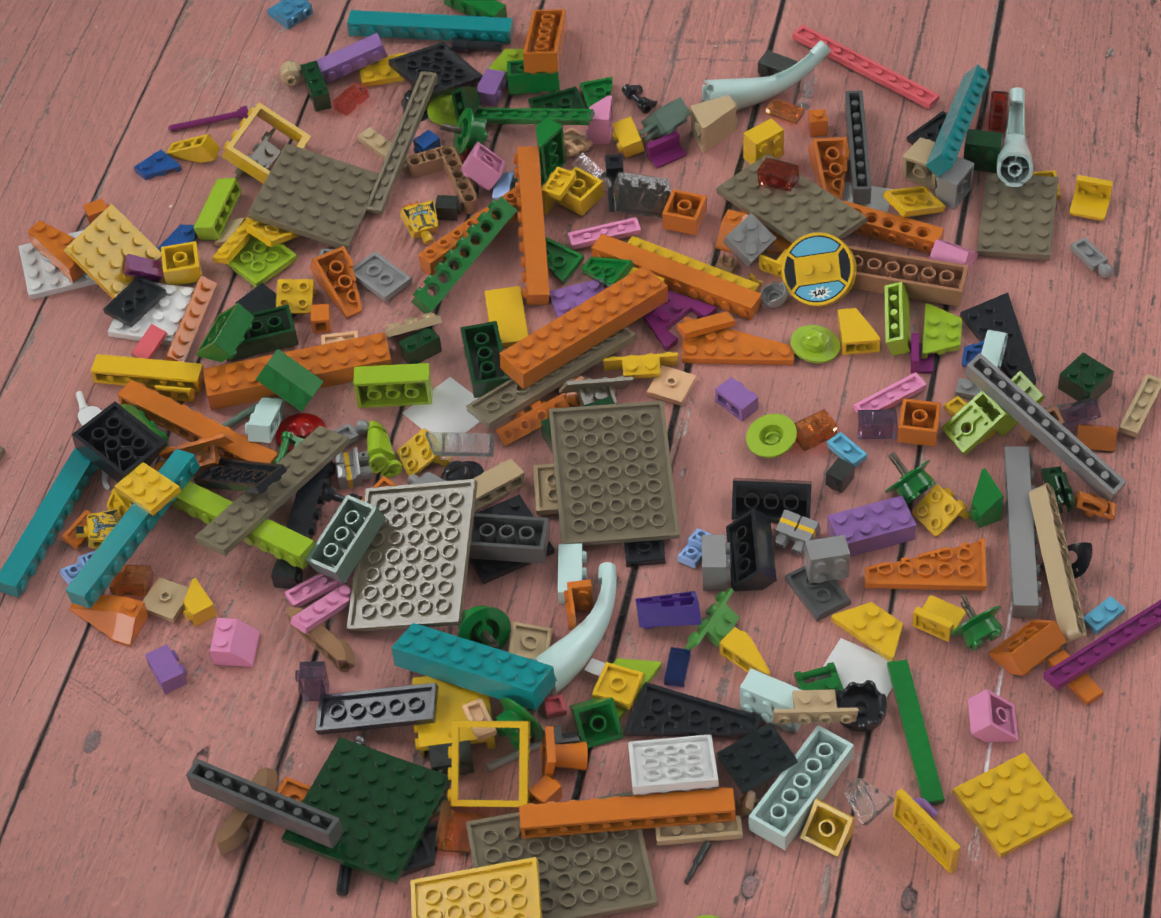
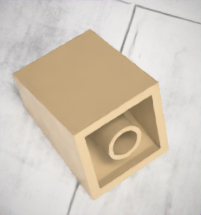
M730 95L690 106L692 114L691 131L703 153L708 152L736 131V124L738 123L736 111H738V107Z
M920 137L903 155V179L934 190L937 188V176L926 166L935 142Z

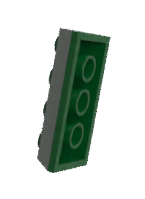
M289 304L251 313L254 316L251 322L252 327L244 334L243 337L245 339L237 346L235 356L232 359L228 358L226 360L227 362L299 345Z

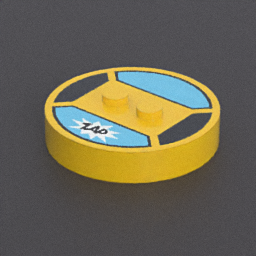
M816 232L804 235L792 243L784 255L781 271L783 282L788 292L795 299L809 306L826 307L839 302L849 293L855 282L857 268L852 251L842 240L828 233Z

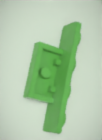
M731 588L725 592L722 590L716 595V602L706 610V617L701 619L702 625H696L698 629L688 637L687 640L689 642L685 647L687 650L697 646L704 636L717 647L720 646L719 642L733 629L740 618L726 605L734 590Z

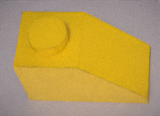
M196 578L192 579L183 601L186 609L183 613L188 621L192 620L194 625L198 626L217 616L214 604Z

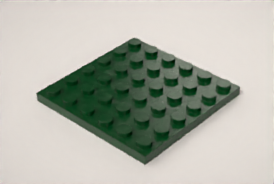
M339 737L302 803L338 817L344 833L333 849L287 829L281 838L282 842L398 884L447 793L451 780H448V775Z

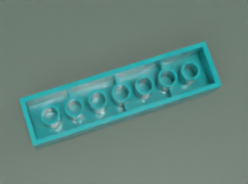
M412 623L391 647L394 665L500 700L506 697L515 701L520 706L534 711L556 685L554 667L416 623Z

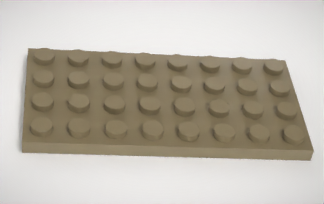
M770 154L757 160L716 188L717 194L746 213H752L762 224L791 243H794L804 235L816 232L828 233L842 240L867 223L865 215Z

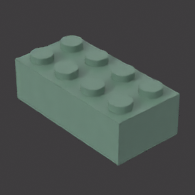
M347 494L305 560L314 570L345 584L383 525L386 517L378 507Z

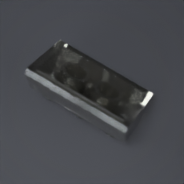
M618 172L613 184L615 212L662 218V213L671 193L669 179Z

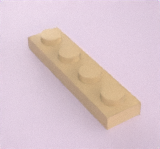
M370 127L357 136L361 144L385 160L392 144L389 140ZM408 154L400 171L403 174L408 171L407 158L410 156Z
M1146 374L1119 427V432L1135 438L1138 437L1161 391L1160 378Z
M736 816V821L655 828L657 846L743 839L740 816Z

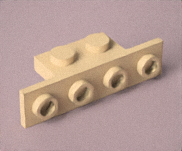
M793 690L794 709H774L772 723H779L781 725L815 722L822 724L842 722L847 724L856 722L858 708H837L835 690Z

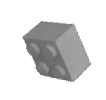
M957 156L954 166L941 176L936 177L937 188L935 194L946 207L955 210L972 189L974 163Z
M750 213L725 237L723 243L749 268L759 258L760 254L765 253L774 244L777 238Z
M701 535L703 591H726L727 583L731 582L730 543H726V535Z
M845 535L805 541L804 567L809 584L841 580L849 577L850 551Z

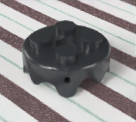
M866 680L864 683L850 682L844 690L838 689L836 692L837 708H856L857 706L866 708L863 712L858 711L856 722L847 724L840 722L847 729L856 732L871 731L877 728L885 719L887 712L886 696L878 691L876 684L872 680Z

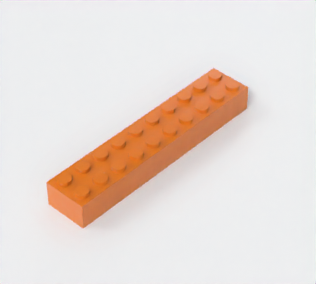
M643 266L500 352V368L522 389H526L668 301V285L647 267Z
M385 332L283 352L324 381L319 389L354 382V367L392 365ZM273 355L203 368L210 409L216 410L260 401L262 397L265 398L267 396L269 398L280 397L256 380Z

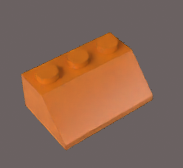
M1032 619L988 653L1010 674L1025 676L1031 672V668L1035 665L1043 663L1048 655L1061 649L1060 646L1067 641L1056 621Z

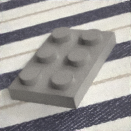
M376 251L353 267L356 281L384 302H387L412 283L410 276Z

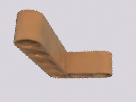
M444 145L413 154L407 158L409 175L414 178L445 170L455 195L459 198V203H462L463 212L474 214L478 211L476 192L470 179L461 171L463 164L454 146Z

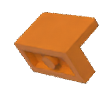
M1077 424V438L1090 450L1115 451L1117 427Z

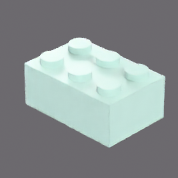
M750 669L740 686V710L762 716L764 722L772 723L774 709H794L792 692L793 690L801 689ZM772 723L784 731H791L795 734L801 726L800 723H789L786 725Z

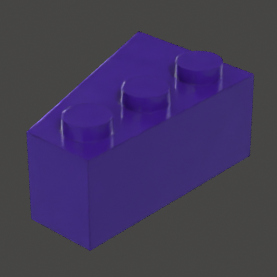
M695 591L635 599L639 627L644 629L659 626L702 625L699 600Z

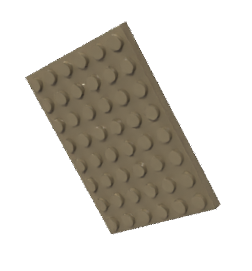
M663 401L549 409L561 544L582 543V546L680 538Z
M476 479L366 488L364 502L378 507L386 517V520L354 570L346 628L349 633L408 629L412 623L426 627L461 625L478 484Z
M633 791L597 798L603 799L611 798L613 796L627 797L632 796L634 794ZM519 812L466 822L474 868L532 857L537 858L542 918H598L658 906L642 829L522 839Z

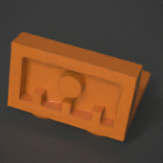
M591 579L567 582L564 598L569 631L577 627L575 611H586L594 607Z

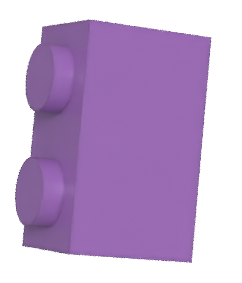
M486 68L477 87L480 104L496 107L498 102L502 100L503 91L508 87V79H506L505 72Z
M732 377L715 389V401L740 421H744L758 410L757 395Z
M167 644L145 654L148 665L164 694L187 684L185 676L188 675L183 664H178L179 658L175 650L171 651Z

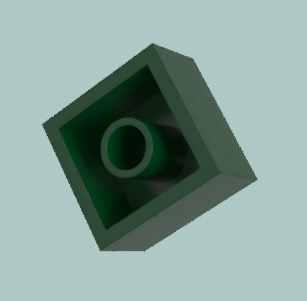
M968 129L963 159L974 163V170L997 173V159L1002 149L1003 133Z
M1083 352L1060 373L1058 389L1089 408L1112 386L1114 371Z

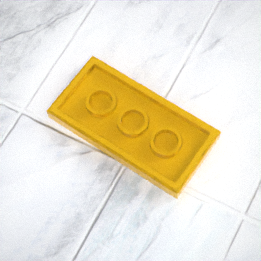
M520 286L484 291L489 322L497 321L502 348L510 347L527 337L528 331Z
M902 788L898 790L895 795L892 816L948 873L952 874L957 870L961 846Z

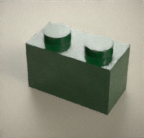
M431 326L399 342L401 357L407 364L421 363L442 352L440 337Z

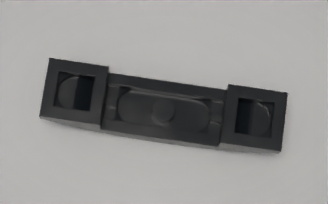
M622 154L605 155L609 212L627 211Z

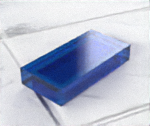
M671 647L664 685L685 686L691 650Z

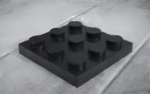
M771 722L716 753L742 794L798 763L796 756Z

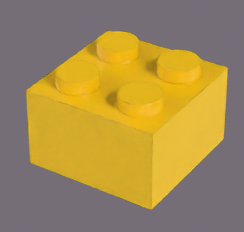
M772 118L743 133V158L750 165L767 154L776 159L784 155V129Z
M575 166L571 171L576 172L577 178L562 200L555 199V202L583 216L604 196V187L602 180Z
M196 241L161 247L163 273L167 285H183L198 281L202 275Z

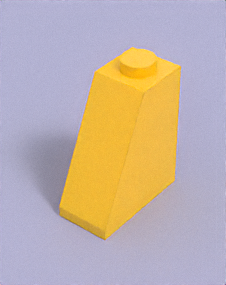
M857 308L838 309L837 323L842 354L880 352L879 335Z

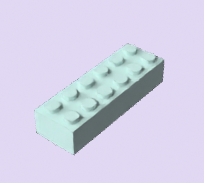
M817 725L795 754L798 763L780 774L749 815V830L786 850L806 823L815 799L823 800L852 761L854 744Z

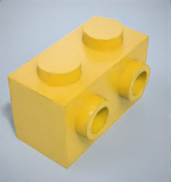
M631 116L612 123L614 130L611 133L614 141L618 140L619 142L616 143L619 153L623 152L625 158L645 151Z

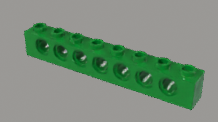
M502 196L497 201L495 199L491 201L487 206L489 208L488 212L485 213L483 211L477 218L479 221L477 225L472 224L466 231L468 235L465 238L462 236L457 241L456 245L458 247L455 250L451 249L446 254L447 260L444 263L441 261L434 268L436 273L433 276L429 274L423 281L426 285L423 288L418 287L412 294L414 299L411 303L424 314L434 310L517 211ZM492 214L496 215L498 220H495ZM481 227H485L487 232H484ZM471 239L475 240L477 245L472 244ZM460 252H464L466 254V258L462 257ZM449 264L454 265L456 270H452ZM438 277H442L445 283L440 282ZM428 289L434 292V296L428 293Z

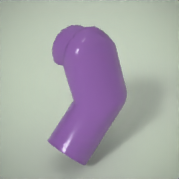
M912 798L931 818H934L938 813L924 798Z

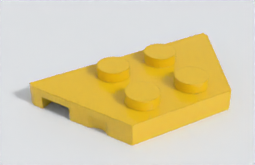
M873 602L831 616V621L889 662L894 661L903 629L901 621Z

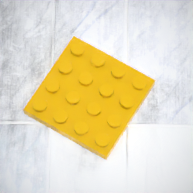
M113 204L108 206L63 250L112 299L136 278L123 275L127 254L158 260L162 256L161 252Z
M1025 752L953 788L952 793L1000 858L1073 821V815Z

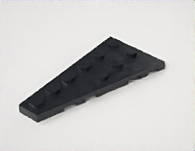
M1008 292L960 312V318H962L979 341L985 340L988 330L1007 333L1008 338L1001 369L1010 379L1021 371L1036 385L1035 373Z
M645 682L623 730V735L686 737L711 734L712 737L743 738L760 728L762 716Z

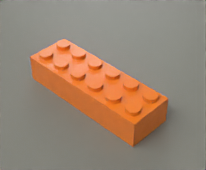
M566 9L533 10L523 51L524 72L531 74L558 72L567 31Z

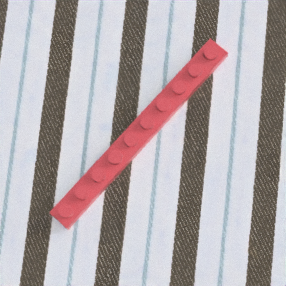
M805 25L799 27L792 34V39L811 49L822 40L832 50L827 57L927 109H930L939 101V94Z

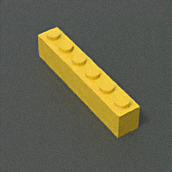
M96 354L91 368L94 383L126 386L130 380L144 384L147 388H155V385L192 388L198 393L201 392L204 383V366L198 363Z

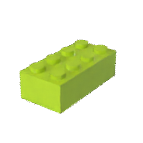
M429 363L354 367L353 385L358 408L432 404L433 385Z

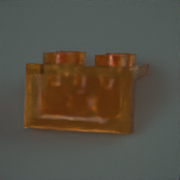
M442 801L436 834L437 851L471 854L466 822L483 819L485 815L456 813L455 810L451 809V801Z

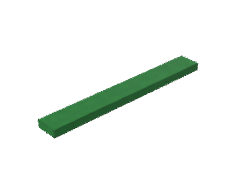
M478 108L473 117L486 119V124L538 125L547 117L560 125H589L595 112L593 109Z
M908 660L887 662V669L920 796L931 805L943 804L945 799Z

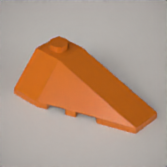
M847 137L812 139L808 152L818 186L842 200L850 153Z
M730 209L727 210L721 222L715 245L716 249L733 253L723 241L748 216L747 214ZM765 226L777 238L766 253L782 254L785 249L788 250L792 243Z
M342 246L312 258L310 270L313 276L344 317L349 318L361 313L362 306L359 291L357 290L353 261L345 247Z

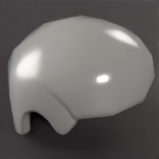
M773 281L761 290L762 303L769 308L781 307L787 301L788 292L783 282L780 284Z

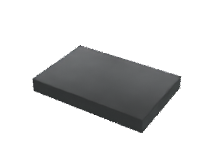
M804 566L785 575L787 584L816 621L851 605V600L835 580L809 584Z

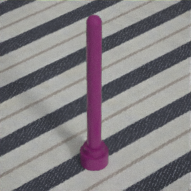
M242 106L235 112L173 124L168 129L173 132L235 118L243 119L245 117L247 119L249 117L247 115L248 108L247 106Z

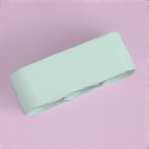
M988 330L981 354L1000 370L1008 334Z

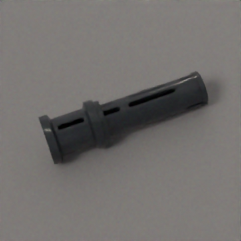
M455 37L451 39V49L454 52H502V42L471 41L469 38L455 39Z

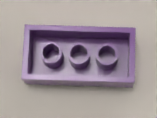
M902 495L828 515L827 530L830 537L845 535L850 557L915 540L916 524Z

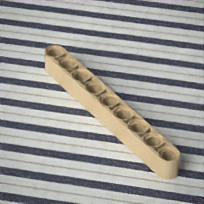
M1046 483L1029 491V498L1057 624L1067 641L1065 643L1069 644L1086 636L1087 633L1056 495L1052 486Z

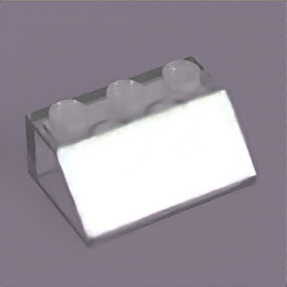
M426 432V438L433 455L441 456L443 460H452V456H458V460H469V456H475V460H486V457H494V434Z

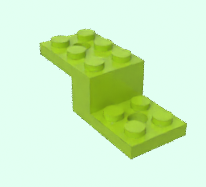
M1021 371L1011 379L1038 404L1046 398ZM980 391L941 429L962 453L967 455L994 429L1004 437L1019 422L984 391ZM971 425V430L964 433L965 426Z

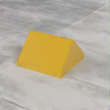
M815 799L800 838L839 857L854 834L855 818L819 799Z

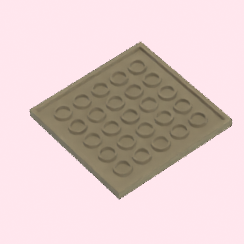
M286 143L248 211L247 218L337 248L344 246L348 250L367 213L366 205L379 174Z

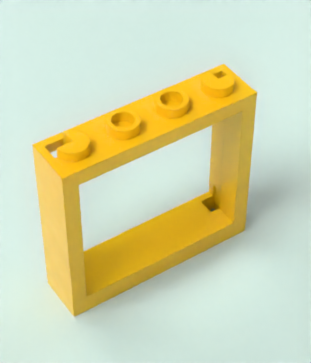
M259 102L256 107L252 106L247 113L249 117L242 119L239 124L241 128L239 130L235 129L231 135L232 140H227L223 146L225 151L222 157L264 184L270 171L234 148L255 117H259L298 143L296 147L304 149L311 136Z
M452 721V725H449L448 736L452 738V746L448 747V758L452 759V767L448 768V780H451V789H448V801H451V806L519 807L520 805L528 804L530 784V721ZM460 727L520 728L519 800L459 799Z

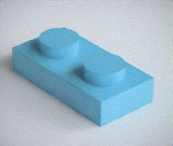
M842 432L827 441V447L855 467L867 459V453Z
M1110 596L1083 617L1085 626L1097 635L1123 615L1126 608Z

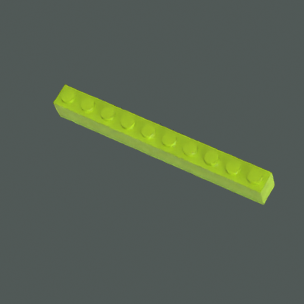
M189 481L171 505L177 510H182L191 517H197L204 523L209 524L233 502ZM268 518L244 539L247 544L254 545L263 552H269L277 559H283L292 566H298L302 569L309 565L305 559L315 545L314 540Z

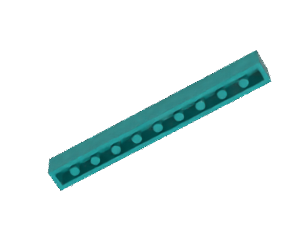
M350 10L347 21L349 36L364 37L378 33L379 37L451 41L452 37H455V39L469 38L471 41L511 44L514 32L513 18Z
M979 64L963 75L926 163V166L937 177L954 166L990 75Z
M74 448L0 570V592L19 598L22 592L27 589L29 580L36 574L40 562L45 559L48 548L54 544L57 533L63 529L66 518L72 514L75 503L80 500L84 488L90 483L91 476L98 470L99 467Z
M175 449L158 472L180 486L182 491L200 466L194 454ZM177 496L154 516L135 503L131 505L65 591L72 603L91 609L159 519L165 514L172 502L176 500Z

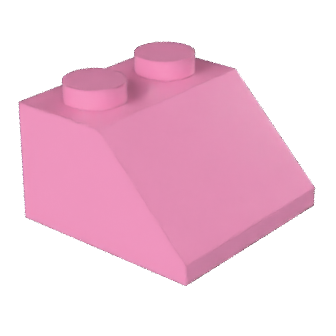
M608 95L589 108L594 110L595 115L586 127V137H589L593 144L610 145L612 123L614 121L612 96Z
M477 142L463 163L461 171L466 177L475 180L481 188L490 191L502 176L506 162Z
M936 239L929 259L969 265V270L979 253L946 240Z
M217 618L210 648L213 664L253 667L260 631L238 619Z
M988 689L968 699L971 735L984 742L1018 741L1014 704Z

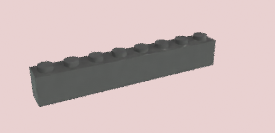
M863 90L845 91V117L850 152L849 165L852 200L855 204H871V178Z
M197 759L186 774L193 790L333 849L344 833L338 817Z

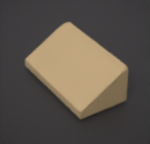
M245 218L232 219L223 230L219 240L214 242V245L221 247L244 222Z

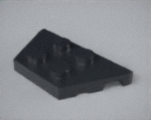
M440 820L429 824L401 877L435 865L441 832Z

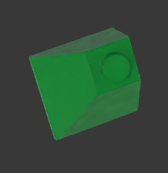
M986 468L981 470L972 500L971 511L969 512L972 521L976 522L979 528L1001 521L1004 499L1003 494Z
M612 697L586 700L569 706L580 741L587 742V749L624 737Z

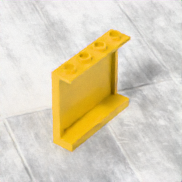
M429 676L412 678L413 685L437 683L439 687L435 723L413 725L414 733H418L419 737L415 738L416 751L420 750L422 758H425L424 751L429 750L428 746L452 743V738L448 736L449 725H452V721H468L463 712L462 705L481 698L492 719L490 697L488 695ZM460 727V741L470 740V744L487 742L488 749L496 748L494 736L478 742L471 727Z

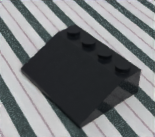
M116 401L72 434L75 449L117 483L142 462L151 466L167 445L164 439Z

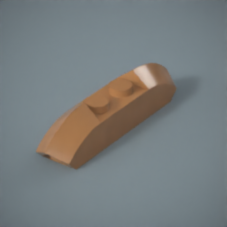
M295 606L287 607V617L289 620V624L291 622V617L295 616L305 608ZM321 623L306 634L290 624L340 672H348L355 666V657L350 645L345 640L339 639L334 632H329L324 623Z
M267 767L259 769L251 781L276 791L277 772ZM233 808L215 836L220 855L231 852L249 836L247 831L252 829L257 816L238 808Z

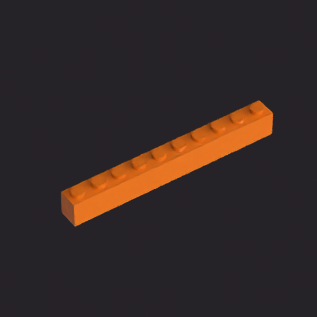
M517 146L516 153H513V164L517 166V168H514V179L518 180V182H515V193L519 194V197H516V208H520V212H517V222H521V227H518V237H522V241L519 242V251L523 252V257L520 258V266L524 267V272L521 273L522 283H525L522 293L523 298H526V305H548L550 292L538 146Z
M601 234L591 247L592 257L632 260L635 268L639 269L645 266L656 276L664 278L668 289L731 312L742 318L752 320L762 306V294L605 234Z
M130 380L117 394L120 404L134 405L138 410H142L149 421L152 420L155 424L190 442L198 441L202 437H213L217 433H226L234 439V443L217 447L218 456L222 458L274 464L275 459L278 457V453L274 449H268L260 442L248 441L244 434H239L230 427H225L216 420L209 419L200 412H195L186 405H181L172 398L165 397L158 391L147 388L142 383Z
M726 787L711 790L698 789L687 792L676 791L674 793L657 792L651 795L635 794L627 797L613 796L603 799L591 798L580 801H550L544 804L528 803L519 806L522 839L736 821L733 788Z

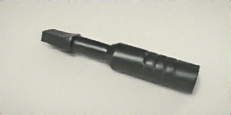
M703 842L684 880L685 884L688 885L697 867L702 864L711 847L709 842Z

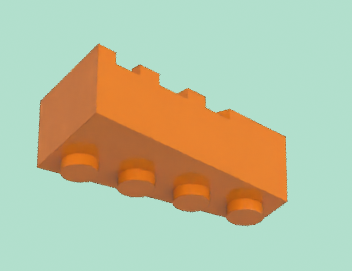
M41 220L28 230L32 245L44 257H47L54 266L56 265L64 276L66 275L73 284L85 273L63 251L75 239L74 237Z

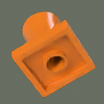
M545 726L540 748L542 777L547 774L550 778H553L555 767L586 771L588 760L587 742L555 744L554 726Z

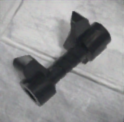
M626 84L622 87L623 94L628 99H633L644 114L649 113L652 108L656 107L658 101L638 96L643 92L641 85Z
M328 486L324 487L321 500L329 503L331 500L342 503L346 496L336 494L337 489ZM349 494L350 496L355 497L359 500H362L363 498L362 496H358L357 494Z

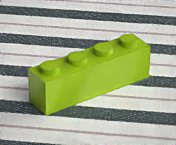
M217 178L194 225V230L200 240H219L242 192L236 178Z
M902 281L885 285L886 344L893 356L911 352L909 294Z

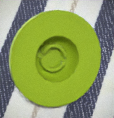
M447 93L433 98L427 107L430 120L440 126L441 124L457 126L452 94Z
M805 325L796 329L791 336L790 343L794 353L801 359L811 363L829 362L836 358L840 351L838 337L831 330L823 326Z
M767 414L756 419L750 425L746 434V443L750 451L759 457H778L792 448L797 438V429L789 417L782 414Z

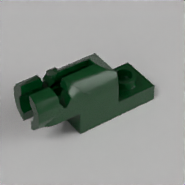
M1061 466L1043 468L1041 470L1044 484L1049 483L1052 486L1056 495L1059 513L1063 512L1061 507L1063 504L1066 505L1068 513L1074 510L1076 502L1066 472H1062Z

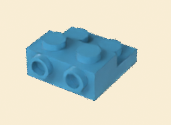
M281 0L267 9V14L289 30L311 16L313 9L312 4L307 0Z

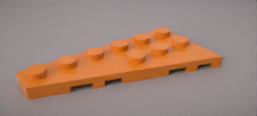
M684 317V322L695 320L692 318ZM726 328L688 339L683 338L682 363L794 365V351L791 345Z
M985 538L978 539V542L970 544L968 542L961 543V546L954 548L945 547L920 553L918 557L914 558L904 557L901 558V561L893 563L884 562L865 567V588L986 591Z

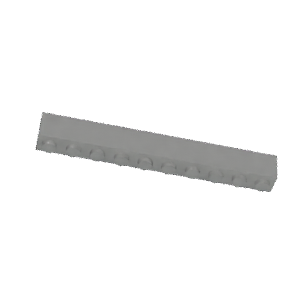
M979 353L967 364L964 372L965 376L1104 499L1111 501L1123 489L1127 481L985 356Z
M1005 446L1004 450L1012 617H1037L1038 609H1042V598L1038 597V593L1041 592V581H1037V576L1040 575V565L1036 564V560L1039 558V549L1035 548V544L1038 542V534L1034 532L1036 525L1029 498V491L1035 489V486L1031 485V481L1034 480V471L1030 470V466L1033 464V455L1029 454V447Z

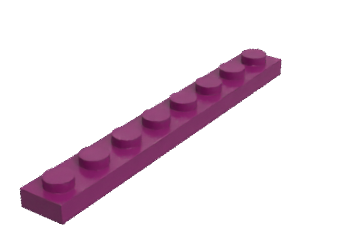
M1161 600L1044 672L1043 679L1058 691L1161 626Z

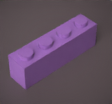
M375 33L317 59V63L322 76L328 84L388 56L378 33Z

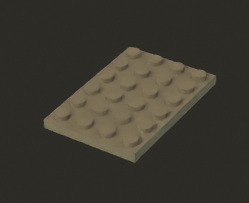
M987 173L977 245L978 256L1050 260L1059 177L1032 176L1022 186L1010 187L1005 185L997 174Z

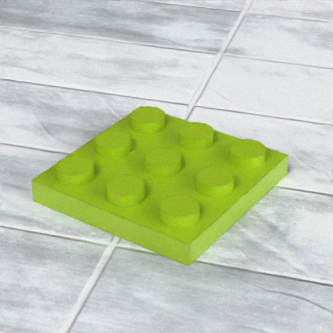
M253 236L234 259L226 265L256 288L261 283H266L298 259L297 255L282 243L269 247Z

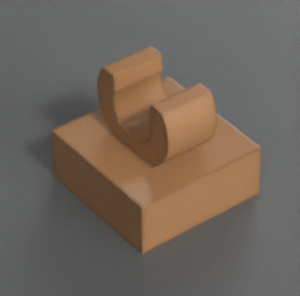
M723 253L715 267L733 274L739 266V260L733 256L728 257Z
M749 790L738 797L735 811L736 816L743 818L747 814L750 815L754 807L760 802L759 799H755V791Z

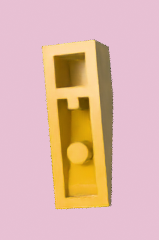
M209 134L173 142L166 154L171 158L204 163L214 161L221 148Z
M734 627L719 642L720 655L747 673L750 669H754L770 676L767 665L748 633Z

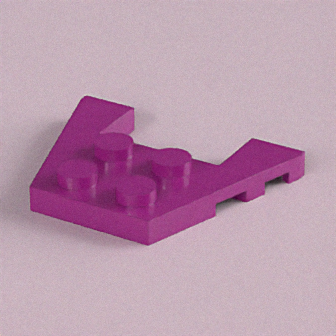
M668 290V301L642 318L648 327L653 330L656 339L661 342L663 349L667 352L678 343V337L668 331L671 327L690 312L703 318L717 313V308Z

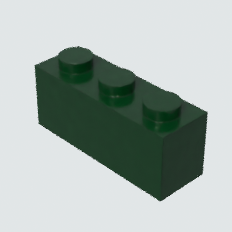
M317 61L301 64L303 80L315 112L332 108L329 92Z

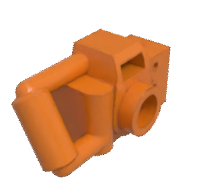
M1078 491L1075 497L1076 507L1082 509L1085 515L1089 517L1097 515L1109 520L1115 519L1117 505L1114 502L1100 498L1093 493L1087 494Z

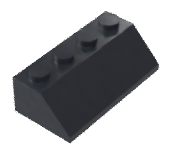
M734 478L731 519H738L753 508L769 516L771 521H780L784 510L801 515V518L804 516L810 519L812 481Z
M753 508L726 526L727 543H730L731 589L734 592L763 590L777 581L771 520L769 516Z

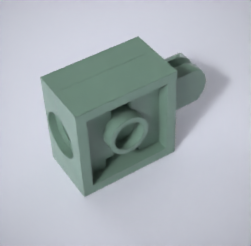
M679 97L643 119L641 123L644 129L638 133L639 135L648 133L642 138L643 141L657 136L661 138L673 132L676 127L688 121L686 118L692 114L682 98Z

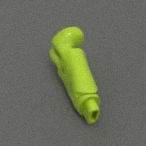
M370 421L367 429L370 469L376 474L381 472L382 477H395L402 472V464L400 461L395 460L396 457L386 429L382 427L381 423Z

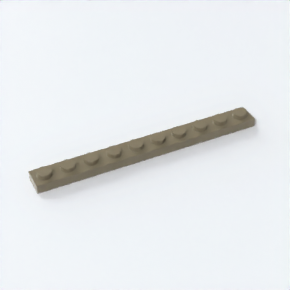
M420 72L367 202V213L383 215L437 82V73Z

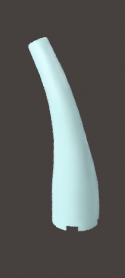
M820 40L802 60L775 75L756 78L705 80L707 85L702 87V102L730 95L731 99L736 102L738 110L764 102L786 91L802 80L832 50Z
M1017 87L1009 91L1007 126L1003 146L997 159V175L1005 185L1019 187L1032 177L1033 160L1025 133V90Z
M605 562L599 565L598 584L601 586V589L590 614L569 634L533 659L554 667L556 685L548 696L551 693L553 695L557 694L577 676L589 661L604 636L613 612L616 597L617 575L616 566L613 563Z

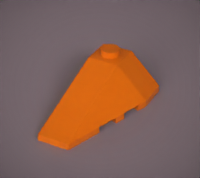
M101 595L91 609L72 603L69 607L71 612L85 622L92 624L99 632L106 634L110 640L129 647L132 646L149 616L144 602L122 596Z

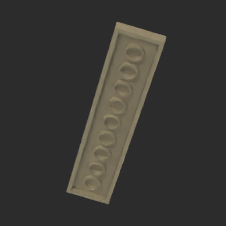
M625 327L526 389H522L511 378L466 405L467 412L491 429L557 389L565 381L575 378L603 361L604 358H608L637 340V335L628 327Z
M322 426L316 428L277 463L284 465L287 470L279 481L269 485L268 489L261 494L244 492L194 537L195 542L226 556L350 444L349 437Z

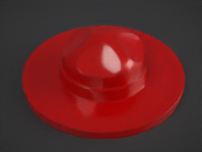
M294 414L283 420L276 431L277 442L281 447V436L285 431L305 439L319 426L326 428L325 423L313 414ZM289 443L287 452L293 450V444Z

